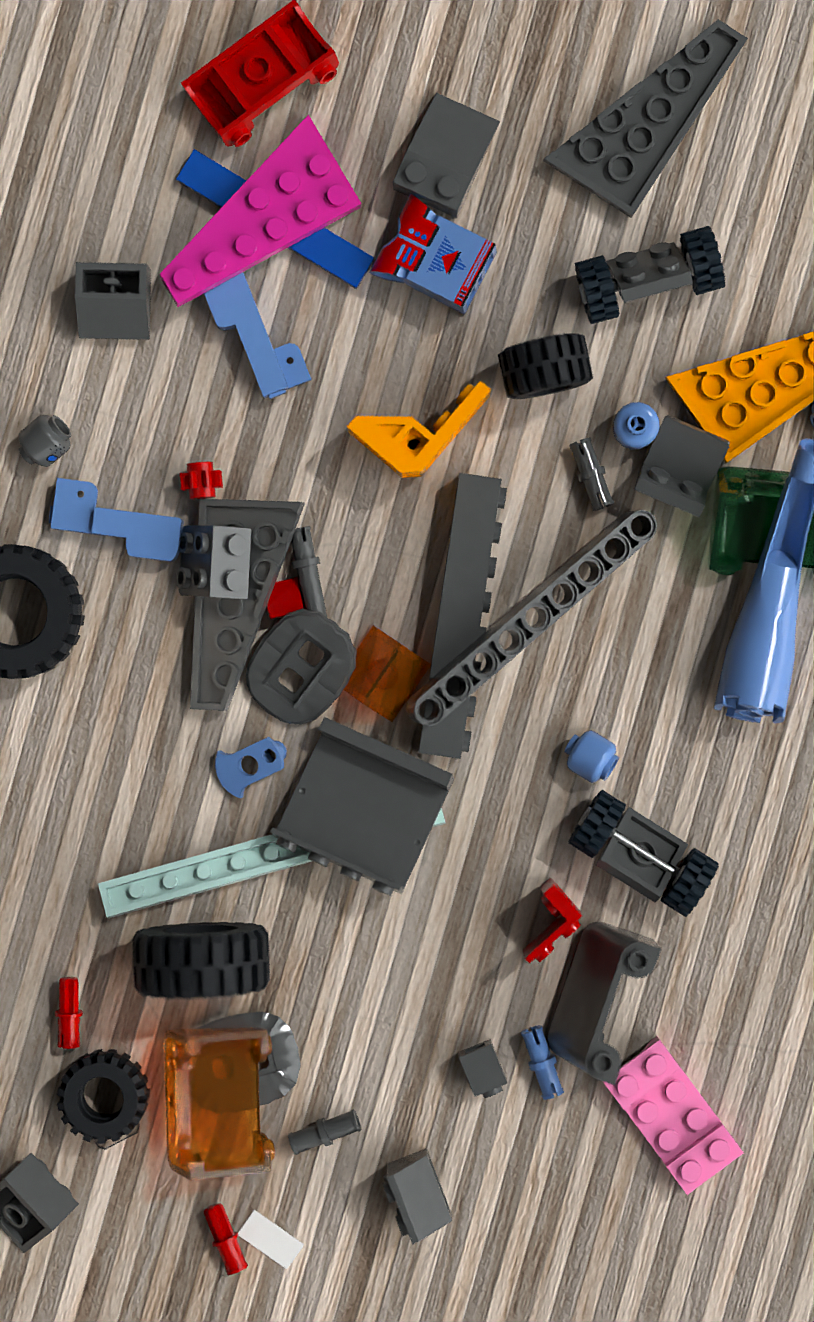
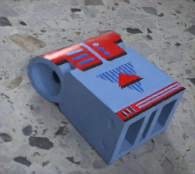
M410 194L397 219V235L382 247L369 273L386 280L406 283L408 286L465 315L497 254L496 244L436 215L422 201Z

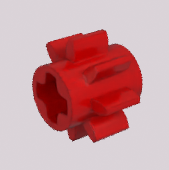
M213 462L188 463L187 473H179L180 490L189 491V499L215 498V488H223L222 471L213 470Z

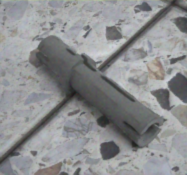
M311 527L296 528L291 539L295 559L292 562V567L297 569L304 609L320 611L327 617L317 564H320V559L315 557L310 532Z

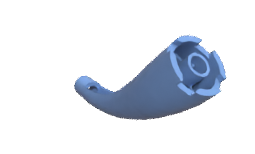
M803 439L799 442L752 583L726 648L714 709L719 711L722 710L723 706L727 707L726 716L739 720L760 723L761 717L773 716L772 722L776 724L783 722L785 719L795 661V636L801 569L814 512V439Z

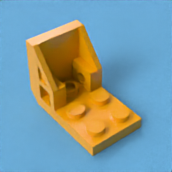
M481 380L475 387L469 383L456 399V404L459 405L452 414L446 410L434 424L433 430L436 432L434 435L412 416H355L347 426V429L355 439L401 478L422 477L490 397L491 389ZM411 440H418L420 443L414 450L408 447V443Z

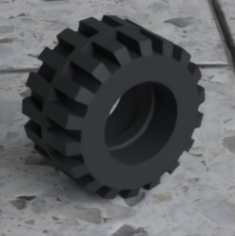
M566 333L538 338L510 346L498 354L506 396L508 398L527 399L554 394L580 387L593 379L585 336L581 334Z
M102 1049L95 1050L91 1054L87 1053L81 1056L64 1074L57 1092V1096H60L57 1107L58 1111L62 1110L64 1114L61 1118L65 1125L69 1123L72 1126L70 1131L75 1136L79 1132L84 1135L83 1140L87 1142L97 1139V1144H105L107 1140L112 1139V1142L120 1140L123 1135L127 1136L138 1125L148 1106L147 1100L150 1096V1088H147L146 1085L148 1082L146 1074L142 1075L140 1072L142 1067L138 1062L132 1063L129 1060L131 1056L126 1053L119 1055L117 1050L109 1049L108 1052H103ZM96 1077H105L113 1080L123 1093L124 1102L120 1110L113 1114H101L94 1111L88 1105L84 1096V1088L87 1082Z

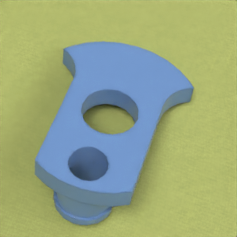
M268 736L232 754L219 750L215 759L217 777L230 794L241 799L248 785L284 768V759L287 754L286 747L280 741H274ZM270 749L275 752L276 758H273L270 755ZM244 756H252L258 762V770L255 774H247L242 769L241 761Z

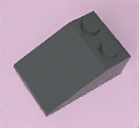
M436 93L393 180V190L408 197L412 194L424 204L457 218L500 121Z

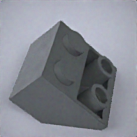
M76 262L75 303L79 338L150 340V267L147 264Z
M427 1148L388 1163L387 1174L383 1176L385 1181L383 1186L389 1202L396 1201L398 1208H396L398 1215L396 1220L402 1236L409 1234L411 1242L414 1244L452 1221V1212Z

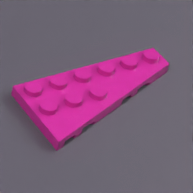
M309 115L160 273V278L177 307L184 305L361 208L362 203Z

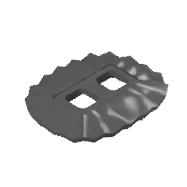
M301 608L287 613L263 637L254 651L246 671L248 690L253 699L267 713L280 721L297 725L309 723L323 714L340 696L356 668L357 650L351 642L349 633L341 629L335 621L328 619L320 611H309ZM306 641H311L324 652L323 658L316 666H312L299 655V650ZM286 668L293 669L304 679V683L297 692H291L279 682V677Z
M251 1012L227 1016L196 1028L184 1041L180 1057L188 1093L198 1102L201 1108L209 1109L216 1113L254 1109L260 1105H266L276 1099L285 1097L296 1085L301 1067L298 1046L292 1030L280 1017L266 1012ZM263 1046L266 1049L269 1066L258 1070H251L248 1065L246 1050ZM228 1054L232 1057L235 1074L218 1079L214 1073L212 1059Z

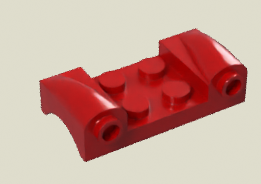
M292 0L181 82V85L225 146L235 145V147H240L252 137L251 131L254 128L252 120L307 79L311 84L318 82L326 84L331 81L337 74L336 68L339 65V61L333 48L317 32L296 0Z

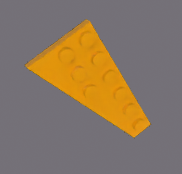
M814 331L665 377L699 427L730 442L729 449L723 459L725 463H728L814 401Z

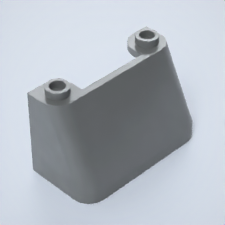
M597 921L585 927L548 1031L547 1040L553 1053L592 1077L615 1085L621 1068V1058L614 1047L603 1042V1029L622 974L642 978L648 976L654 970L661 952L660 946L654 939L605 922Z

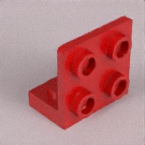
M552 878L541 886L544 894L541 900L557 919L522 950L524 958L528 963H531L534 959L541 962L554 950L552 945L561 935L565 939L568 938L581 926L579 919L582 917L579 908Z

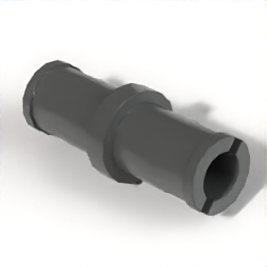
M591 438L580 440L581 445L577 441L570 444L569 447L573 452L580 471L578 475L579 482H584L593 511L603 509V505L606 507L613 505L614 500H612L603 476L606 474L604 466L599 465Z
M353 1109L350 1112L325 1120V1118L318 1119L315 1125L288 1133V1138L294 1154L298 1155L303 1151L322 1144L326 1147L333 1144V1140L354 1132H360L362 1129L357 1113Z

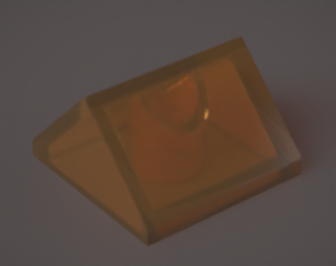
M373 625L357 649L356 668L343 690L365 706L393 722L431 664Z

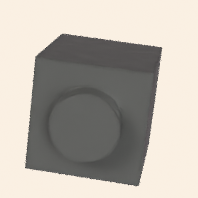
M491 1039L458 1052L460 1062L474 1096L482 1094L484 1098L503 1091L502 1085L507 1084V1078Z

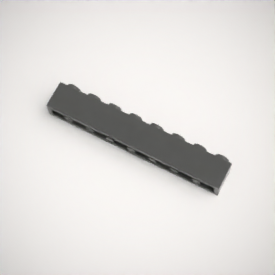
M459 473L429 680L486 632L487 627H482L480 624L482 612L489 613L492 592H486L485 590L487 578H494L497 558L490 556L492 543L499 544L502 523L495 521L497 508L504 509L507 488L501 487L502 479ZM475 656L472 665L476 672H480L482 662L475 661ZM455 676L450 677L445 685L449 695H454L459 689V681ZM469 696L436 725L427 726L422 724L418 752L461 759L462 751L469 752L471 731H465L467 717H474L476 697ZM426 699L423 719L429 717L433 710V705L428 699Z

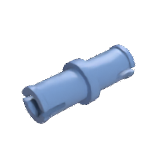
M542 1025L530 1027V1032L528 1029L523 1030L521 1035L524 1038L531 1059L528 1062L530 1070L535 1071L542 1092V1098L546 1100L555 1098L553 1093L560 1096L564 1093V1090L561 1087L554 1066L557 1062L555 1055L550 1054Z

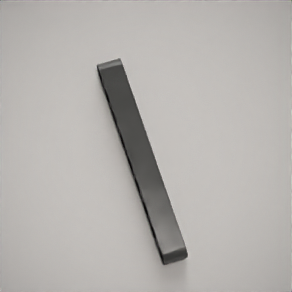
M645 510L627 511L620 515L414 693L406 706L409 718L416 723L427 726L436 725L652 539L657 530L655 517ZM635 517L639 518L642 522V531L637 536L631 530V523ZM610 539L614 541L617 549L616 554L612 558H609L605 553V545ZM583 562L589 565L591 571L589 578L585 581L580 578L578 571ZM559 584L563 587L565 595L564 599L557 604L552 597V592L555 586ZM533 607L538 612V621L531 627L526 621V613ZM508 630L512 635V643L504 650L499 644V637L503 631ZM481 653L486 659V664L482 671L476 672L472 661L477 654ZM455 676L459 681V689L454 695H449L445 685L450 677ZM428 699L433 705V710L429 717L423 719L419 714V705L422 701Z

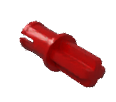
M63 977L59 980V1010L55 1011V1016L58 1017L57 1047H63L64 1049L80 1047L79 1023L80 1017L83 1015V1011L79 1010V982L75 977Z
M220 1203L207 1207L204 1210V1216L214 1238L212 1245L218 1248L227 1275H232L246 1269L248 1264L236 1239L239 1237V1234L233 1231L224 1206Z

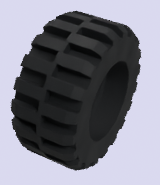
M4 544L0 547V582L8 579H23L35 585L46 600L47 620L40 634L28 643L8 645L0 642V678L23 679L35 677L54 669L56 664L64 661L70 655L69 651L72 646L77 644L80 635H78L80 626H84L85 615H82L83 595L79 594L77 588L79 584L75 577L70 575L67 567L60 560L52 557L51 554L29 546Z
M244 922L170 924L140 929L132 939L134 987L142 996L165 999L230 997L264 990L270 981L269 933L263 925Z

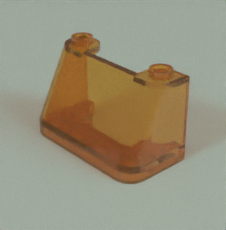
M262 1027L175 1029L166 1031L164 1036L166 1141L168 1162L174 1172L190 1181L271 1171V1160L275 1157V1147L273 1141L260 1131L258 1063L265 1062L267 1055H270L272 1051V1041L267 1033V1029Z

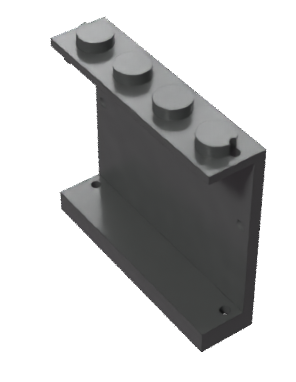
M324 717L318 729L321 736L277 829L272 827L271 834L278 838L276 844L284 849L295 853L298 847L309 852L308 859L317 864L327 867L328 863L331 862L342 867L340 873L348 878L359 882L362 876L373 881L372 888L388 896H391L393 891L402 894L454 782V776L450 772Z

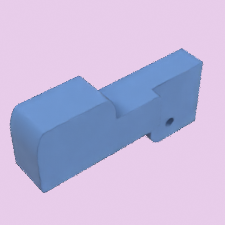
M243 272L204 293L217 327L220 330L237 328L264 398L269 397L272 399L287 393V389L312 380L297 345L288 343L273 349ZM288 358H293L292 364L287 363Z
M57 478L54 504L50 507L48 522L51 523V529L126 538V550L128 555L132 557L174 562L178 558L180 553V537L184 527L182 519L96 508L98 489L93 483ZM79 491L84 492V496L81 498L78 497Z

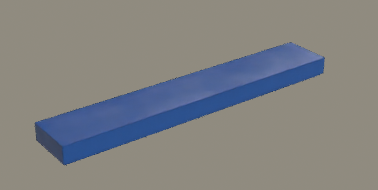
M195 149L176 178L179 183L221 208L247 181ZM326 228L288 247L355 289L358 288L375 260L373 256Z

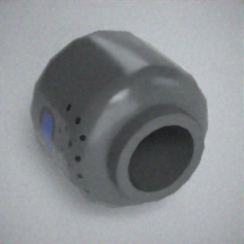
M39 415L20 431L19 442L21 447L19 452L29 464L36 463L43 467H49L70 449V429L64 421L55 415L52 417Z

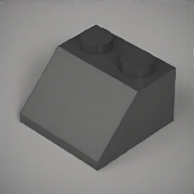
M32 1153L20 1161L0 1180V1228L23 1253L50 1234L79 1205L72 1197L70 1190L60 1184L49 1172L46 1164L37 1159Z

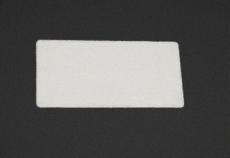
M256 1210L252 1212L238 1232L241 1238L285 1269H288L304 1246L302 1242Z

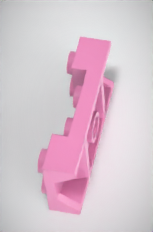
M658 1036L653 1038L639 1054L621 1066L615 1085L603 1082L687 1195L744 1153Z

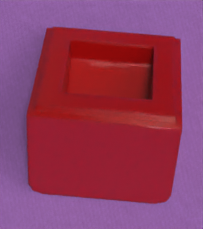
M298 577L275 582L267 604L270 619L283 617L287 613L304 608Z

